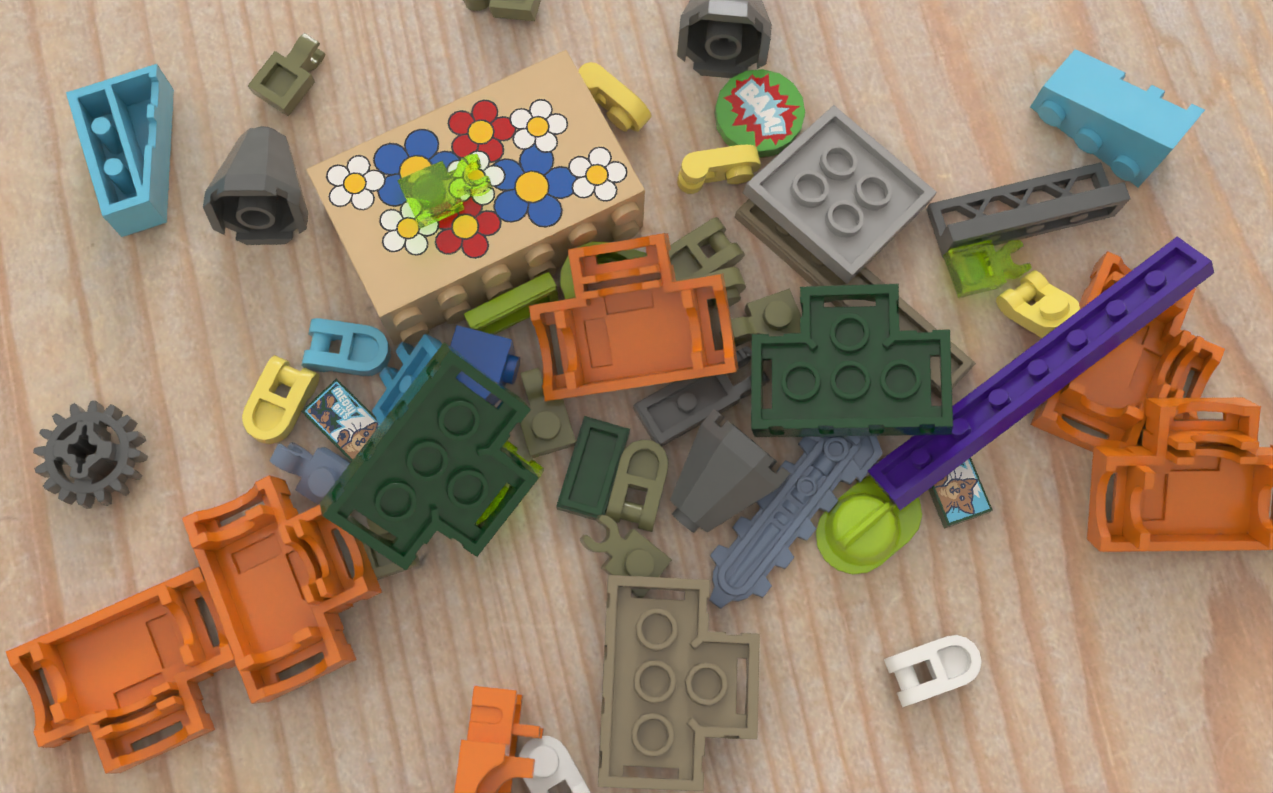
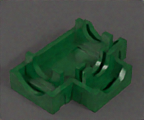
M899 284L800 287V304L802 309L800 333L783 334V336L752 334L751 430L754 437L952 434L950 329L917 333V330L900 331ZM840 300H866L876 302V306L824 307V303ZM930 357H939L941 406H931ZM772 360V409H763L764 361Z
M444 342L321 500L322 516L404 570L408 569L417 557L416 553L424 543L427 544L436 531H439L451 540L454 538L462 544L465 550L478 557L539 479L530 465L503 447L511 436L509 433L518 422L521 423L530 412V407L523 399L491 379L458 351ZM462 371L502 400V402L496 408L456 378L458 374ZM505 484H510L505 496L496 509L484 521L476 525L477 520ZM353 510H356L396 538L388 540L379 536L359 523L350 514Z

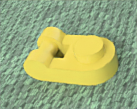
M589 62L579 68L578 71L595 102L608 111L606 113L608 118L620 130L627 132L628 129L639 132L652 117L651 112L643 101L597 63Z
M746 144L689 153L682 161L677 184L683 192L694 194L702 189L704 183L727 180L728 184H741L750 181L754 177L753 173L761 167L757 147Z
M1036 270L1024 276L1020 280L1021 285L1015 290L1007 289L996 298L999 309L1006 317L1041 338L1045 337L1080 310L1079 303L1074 297L1049 284L1047 279ZM1032 299L1036 301V303L1032 306L1027 304Z
M276 355L272 356L244 407L242 421L248 434L265 444L279 443L287 438L293 430L307 400L311 398L318 386L319 373L307 368L299 371L290 367L288 360ZM281 384L291 387L286 398L274 394L277 387Z

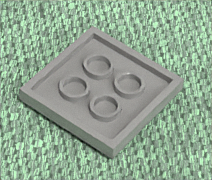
M835 105L747 182L743 191L745 196L846 284L932 201L937 193Z

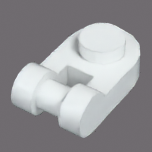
M959 635L946 636L884 659L889 674L895 673L901 691L897 692L902 707L968 684L980 672L982 662L980 652L975 644L966 637ZM925 661L933 680L920 684L913 665Z
M542 736V739L532 738L523 746L519 757L535 759L533 778H523L531 793H550L548 789L563 780H566L572 793H591L568 750L559 740L551 736Z

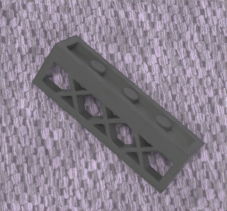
M1100 162L930 203L926 210L942 258H947L1114 217L1131 198L1125 182L1109 185ZM1089 178L1092 179L1095 187L1093 190L1077 194L1069 192L1074 182ZM1066 184L1064 189L1059 187L1060 185ZM1039 190L1056 197V199L1031 205L1026 203L1031 193ZM1024 194L1021 200L1015 197ZM998 200L1014 208L990 215L983 213L989 202ZM981 205L979 210L974 209L973 206ZM957 211L970 219L949 224L946 227L942 214Z

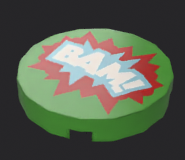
M764 69L744 71L731 78L720 90L714 113L716 128L728 146L754 145L757 147L759 158L775 156L788 147L801 131L805 117L803 97L794 83L780 73Z

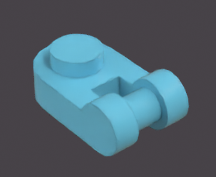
M313 318L311 319L308 332L312 336L310 350L304 351L301 366L318 372L333 371L359 376H373L380 373L388 365L391 358V347L385 335L379 329L372 326ZM342 340L339 354L329 352L331 341Z

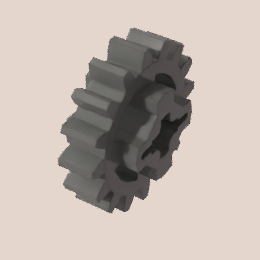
M90 401L87 412L77 404H71L70 417L65 419L55 413L52 418L57 427L53 431L48 429L40 430L39 434L48 441L46 446L36 447L33 450L34 454L45 459L44 463L34 468L35 473L48 478L43 485L45 490L53 494L59 493L58 499L72 505L77 500L78 505L91 509L96 497L100 503L109 506L112 504L111 493L115 490L125 496L130 493L125 484L128 478L134 480L142 478V475L134 469L135 463L145 462L148 459L146 454L136 449V447L146 442V438L140 432L133 431L138 423L128 415L122 417L123 411L112 404L104 410V406L97 401ZM107 426L116 432L120 444H114L110 441L111 433L107 431ZM62 465L71 467L70 477L75 479L74 483L67 478Z

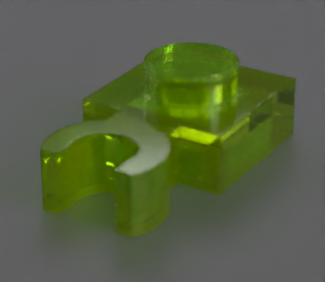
M478 154L465 156L459 161L456 169L450 172L447 171L443 161H440L397 180L419 229L464 210L461 196L465 194L475 197L482 196L492 189L489 176H484L479 180L468 178L470 172L482 167Z
M992 240L953 248L946 252L943 257L958 298L998 289L1007 283L1005 278L1017 279L1032 268L1030 263L1017 265L1010 256V254L1015 253L1024 246L1023 242L1020 240L1009 241L996 252Z

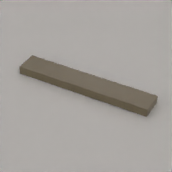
M750 199L736 211L735 218L812 286L885 284L866 267L846 284ZM899 296L900 331L917 330V333L937 330ZM866 300L831 302L835 307L876 306V302ZM950 341L953 389L976 363ZM930 357L931 391L941 399L939 357Z

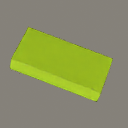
M550 272L540 275L464 313L467 326L470 329L495 335L529 318L530 305L559 301L557 285Z

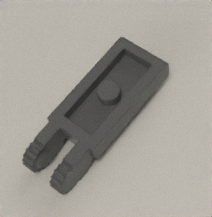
M749 346L736 351L738 368L745 366L752 359V351ZM763 371V386L769 383L770 379L765 371ZM726 374L675 381L634 404L633 410L651 440L662 447L701 425L713 409L721 414L738 404L740 399L751 394V375L734 386Z

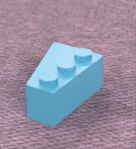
M1074 49L1041 88L1030 108L1036 111L1046 124L1059 128L1071 137L1081 150L1094 154L1110 166L1117 177L1130 181L1139 188L1174 149L1205 109L1191 104L1185 110L1162 99L1165 94L1164 90L1153 85L1147 91L1123 80L1126 72Z
M158 64L66 92L103 218L121 237L167 223L174 89Z

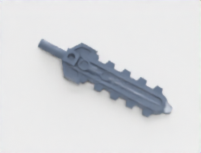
M877 436L803 437L798 445L804 453L796 464L785 460L776 471L778 472L781 467H784L791 473L777 490L756 502L760 509L751 520L742 516L732 527L738 537L729 548L718 545L711 553L710 557L715 562L716 567L713 570L712 578L714 589L709 601L721 609L731 601H741L747 599L752 594L763 598L772 587L766 578L774 566L786 569L794 559V556L788 549L797 537L807 541L816 530V527L811 522V518L818 509L829 513L838 502L832 491L839 482L851 485L855 478L861 482L867 475V470L873 467L883 454Z

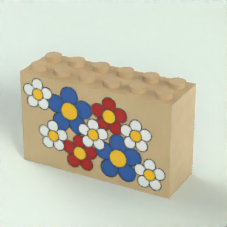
M567 50L561 51L306 169L394 346L401 342L416 343L420 341L424 334H429V329L444 322L453 324L465 319L464 313L547 272H550L551 276L554 275L557 271L556 268L564 264L568 256V249L577 248L592 241L610 243L612 241L629 240L639 232V228L643 227L645 189Z

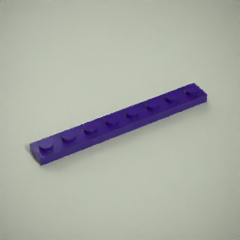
M1178 236L953 405V429L951 435L912 436L867 470L871 478L895 506L902 510L1213 275L1212 261Z

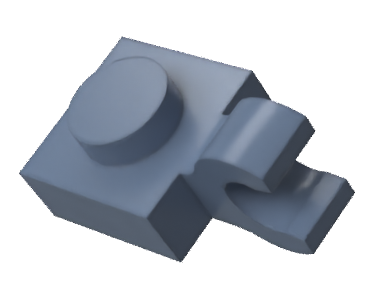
M290 442L288 447L278 444L269 460L281 470L300 476L301 480L295 490L317 505L320 504L321 500L350 464V462L327 447L317 448L314 455H312L303 447L293 442Z

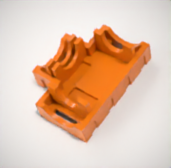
M668 233L568 249L576 298L529 306L531 322L535 327L541 349L543 363L542 387L545 401L737 372L739 368L724 273L676 281L674 266L670 262L669 250H671ZM646 247V257L598 264L596 255ZM713 298L716 299L724 348L715 350L707 299ZM552 324L556 325L564 374L557 373L549 326Z
M1107 251L1095 263L1090 275V284L1084 290L1079 302L1080 309L1132 271L1124 264L1120 256ZM1196 289L1191 290L1043 402L1036 410L1030 425L1093 452V446L1125 448V446H1136L1143 426L1146 427L1147 416L1144 415L1145 399L1183 398L1185 393L1183 388L1190 369L1195 371L1185 398H1201L1209 378L1221 362L1225 349L1204 340L1205 338L1196 337L1189 331L1180 330ZM1197 411L1181 413L1174 417V419H1199ZM1061 416L1105 434L1107 439L1084 433L1069 425Z
M1243 397L1146 398L1144 415L1147 418L1146 429H1143L1142 446H1125V448L1093 446L1087 540L1100 552L1273 550V493L1269 518L1271 490L1273 487V445H1270V447H1259L1258 431L1261 406ZM1196 411L1223 413V419H1174V417L1181 413ZM1114 474L1111 520H1107V485L1111 475Z
M270 475L256 481L247 493L230 502L210 509L196 511L182 518L190 544L195 552L251 704L270 702L357 660L351 644L347 643L343 630L345 629L339 613L354 607L353 604L360 600H368L382 593L362 542L323 517L320 504L299 514L297 508L293 507L289 497L291 493L286 480ZM262 501L264 502L265 505L259 504L245 511V516L233 522H230L224 526H221L220 522ZM337 529L342 535L353 561L355 572L353 578L333 532ZM323 653L324 658L313 667L280 681L279 673Z
M196 567L6 651L11 668L18 674L30 696L35 713L33 733L38 747L56 748L71 741V738L78 734L91 732L105 774L122 773L214 731L215 728L210 714L206 713L202 700L204 698L198 683L213 677V673L224 668L230 669L236 666L234 656L200 567ZM202 597L208 606L217 629L219 645L215 647L197 602ZM40 669H43L55 703L53 705H50L39 673ZM179 722L182 723L183 728L175 734L143 749L134 751L133 743Z
M474 686L467 740L461 739L454 793H511L513 778H533L535 759L516 757L518 736L542 739L544 728L520 724L523 695L517 694V690Z

